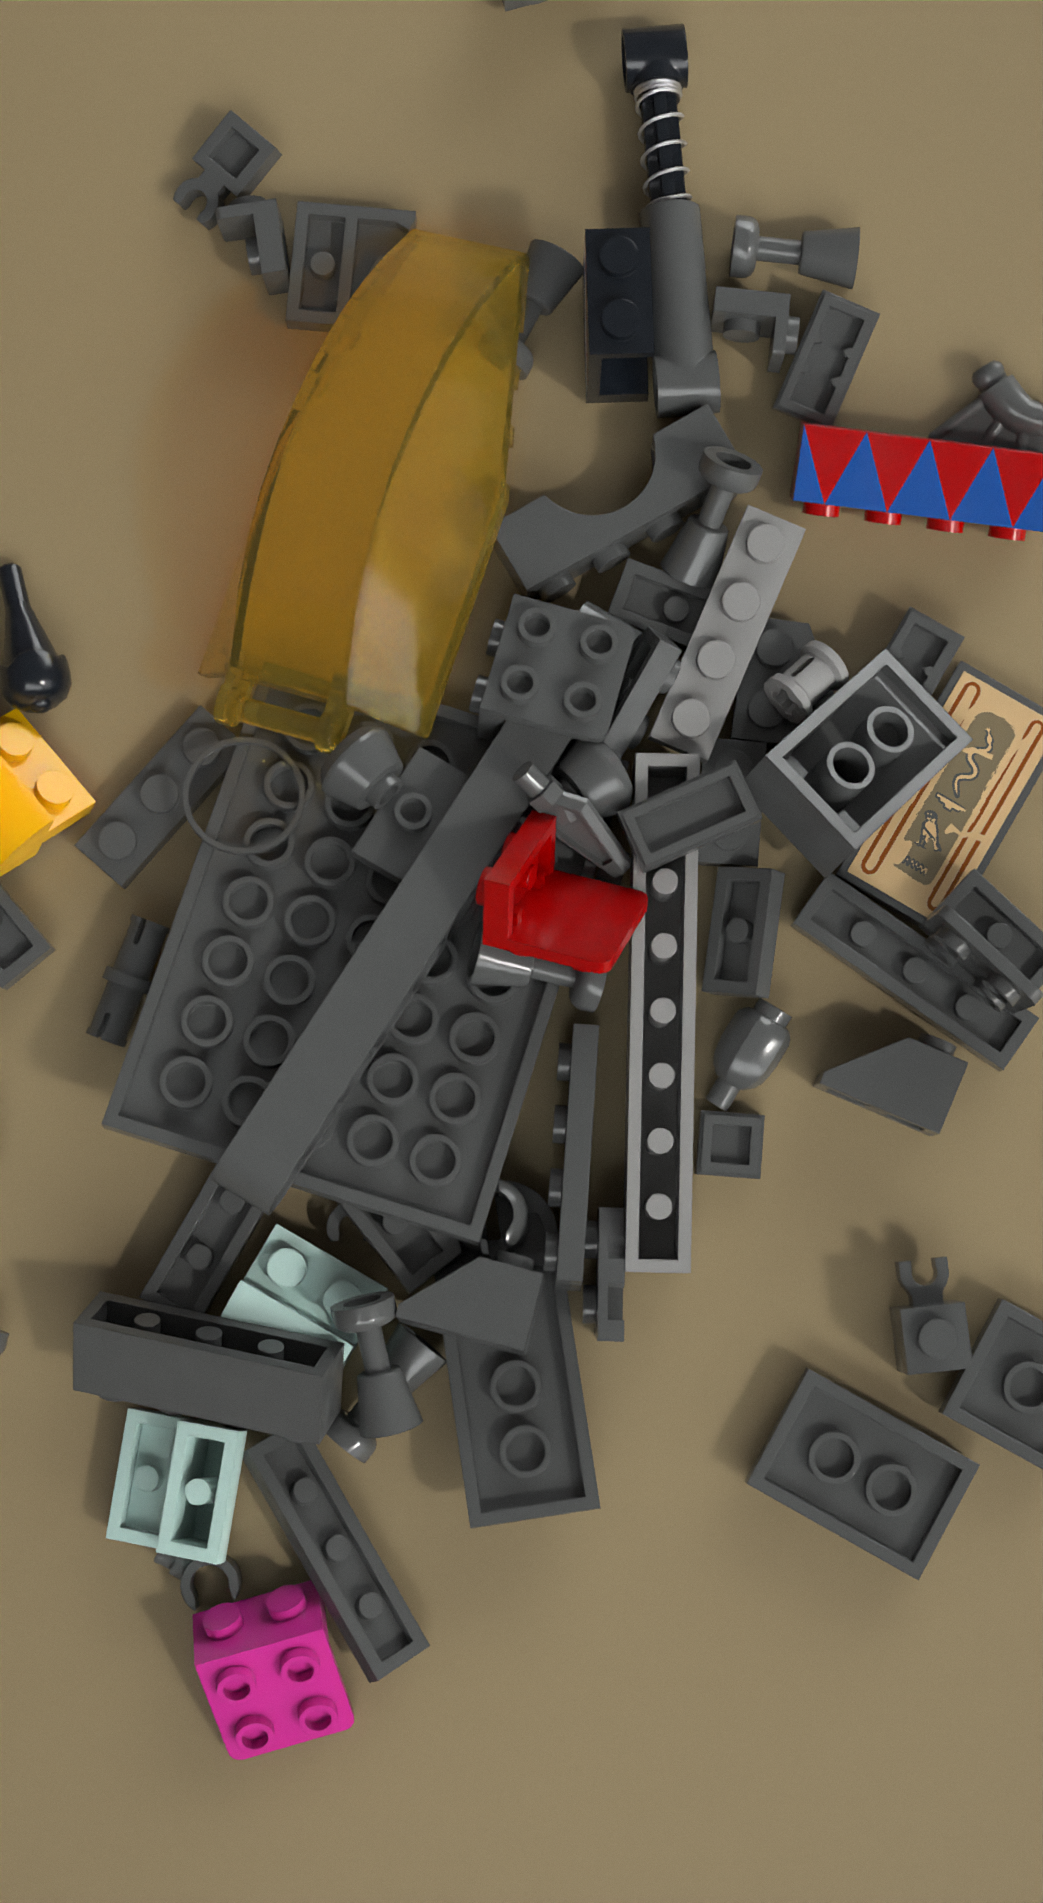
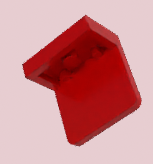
M532 810L517 833L510 832L508 834L501 856L494 866L485 867L479 878L476 902L478 905L483 906L482 944L506 950L518 956H530L562 964L581 972L607 973L613 968L646 913L648 896L640 890L554 870L557 816Z

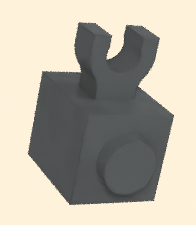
M945 1256L931 1258L933 1277L924 1285L914 1281L911 1261L895 1262L897 1280L908 1295L909 1305L889 1307L897 1371L906 1375L973 1368L965 1302L956 1300L943 1301V1290L949 1278L948 1260Z

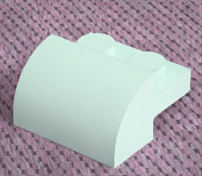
M276 1223L243 1280H240L220 1317L344 1343V1368L357 1346L358 1339L356 1333L342 1332L335 1327L330 1307L351 1297L388 1291V1288Z
M139 1407L128 1408L106 1538L156 1548V1553L216 1565L224 1563L227 1556L248 1429L228 1428L215 1421L182 1415H169L160 1411Z

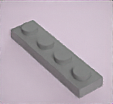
M747 505L682 657L679 674L665 697L648 740L681 754H700V762L707 763L806 531L805 528Z

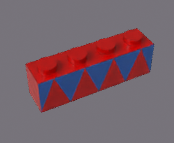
M800 422L790 498L794 501H802V513L810 515L839 517L840 507L865 509L864 521L901 525L902 515L905 514L927 517L926 528L931 530L963 533L964 523L968 522L989 525L987 535L989 537L1025 541L1027 530L1043 532V452Z

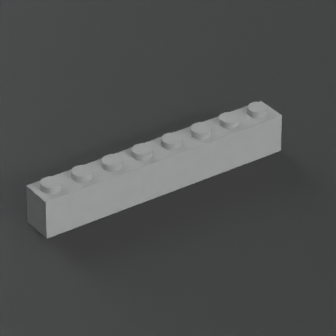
M635 753L632 766V805L699 776L700 754ZM631 849V860L633 862L630 867V888L647 894L648 907L629 939L623 1208H625V1272L691 1273L698 850L643 874Z

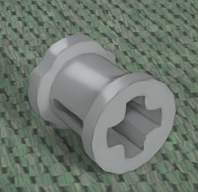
M812 640L805 644L800 651L801 658L783 674L776 673L764 683V691L770 703L784 718L796 724H800L813 713L812 707L830 690L838 691L849 681L848 670L840 656L831 647L817 640Z

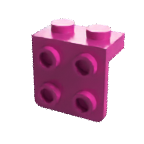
M311 1580L296 1585H284L272 1592L233 1603L218 1604L209 1610L192 1614L194 1665L230 1757L236 1760H244L349 1729L354 1724L353 1707L329 1642L325 1604Z

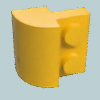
M13 709L0 717L1 877L35 856L43 842L90 814L96 803L31 723L17 709Z

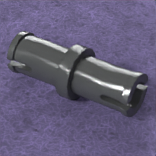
M133 914L130 917L131 922L114 966H106L102 978L108 981L91 1025L86 1031L89 1035L97 1038L101 1037V1040L125 1047L127 1043L126 1038L143 994H148L152 983L149 981L166 935L170 932L168 927Z

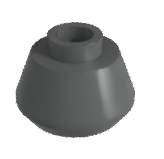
M364 726L341 741L329 754L321 767L320 780L322 791L327 796L359 810L371 805L375 809H380L388 804L403 786V781L399 778L403 770V764L389 733L384 728Z
M576 739L554 768V778L562 784L563 790L588 798L602 818L617 815L618 811L629 807L633 797L631 780L619 758L603 741L595 743Z

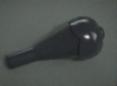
M6 563L0 566V589L6 610L3 665H0V689L6 701L13 708L27 713H45L57 707L67 698L72 685L68 660L65 655H58L32 610L22 568L15 563Z

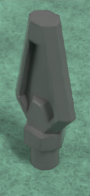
M531 761L519 767L512 780L527 794L528 802L539 813L557 816L556 838L614 878L624 874L631 867L633 861L588 798L565 792L559 781L551 774L545 776Z

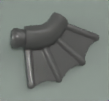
M993 360L972 375V382L981 394L928 435V438L1043 452V403L1031 399L1013 374L1007 376L1002 363Z

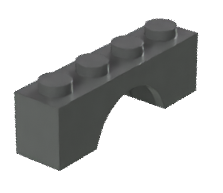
M708 404L653 434L650 452L652 461L651 478L640 495L625 507L602 515H583L568 511L543 495L489 525L490 543L521 596L536 600L541 597L543 602H552L576 586L574 578L594 567L598 573L614 568L630 556L629 547L647 537H650L651 541L655 543L671 536L684 525L683 517L703 506L711 485L702 477L698 467L705 447L721 446L735 450ZM734 493L732 500L738 495L737 493Z

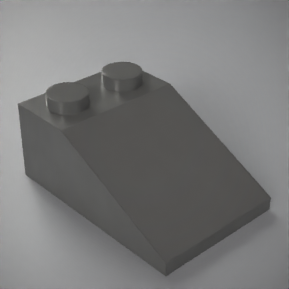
M885 648L769 751L744 779L757 807L826 878L973 739Z

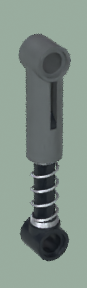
M684 24L624 28L621 30L624 87L626 93H631L634 96L636 102L635 111L642 118V126L639 128L637 135L638 139L645 146V153L641 156L640 164L647 171L648 178L642 189L644 194L650 198V203L641 209L639 213L640 227H650L654 328L652 379L657 419L682 417L706 404L709 405L714 414L720 413L721 407L720 374L717 353L713 350L701 214L699 205L690 201L693 197L686 193L684 175L690 169L683 166L682 148L687 145V142L681 139L679 121L685 116L678 112V103L683 96L682 89L688 86V51Z

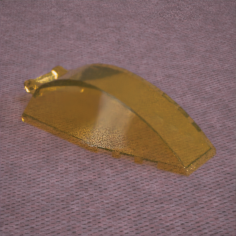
M412 229L380 260L343 308L314 358L277 440L248 531L197 673L206 678H225L214 704V719L217 723L236 727L242 722L313 742L315 749L325 754H330L346 738L355 711L415 734L418 737L428 738L508 506L510 487L506 483L508 451L514 445L515 428L511 424L514 390L519 388L520 370L516 366L519 333L524 332L530 264L527 253ZM254 684H259L327 704L321 717H316L250 698Z

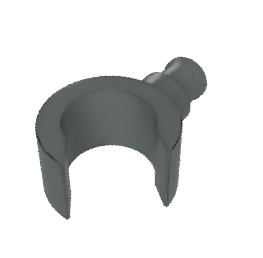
M157 1553L154 1558L156 1564L169 1569V1574L181 1580L180 1589L182 1597L186 1604L194 1611L200 1606L194 1578L197 1570L203 1566L213 1565L222 1569L228 1577L229 1589L233 1599L235 1600L240 1594L242 1573L236 1561L229 1555L226 1556L224 1563L217 1565Z

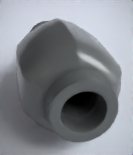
M762 998L757 1000L753 1008L745 1007L739 1009L727 1025L715 1049L713 1065L718 1078L707 1094L706 1099L719 1108L728 1111L740 1090L754 1089L763 1084L777 1067L789 1047L791 1039L790 1032L786 1026L792 1017Z

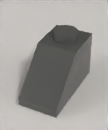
M920 1033L918 1041L908 1037L818 1074L813 1087L925 1135L933 1136L940 1134L968 1062L953 1056L957 1048L955 1045L933 1035Z
M497 1251L495 1261L478 1257L399 1303L395 1317L400 1323L526 1356L546 1280L544 1273L533 1271L535 1260L510 1252Z

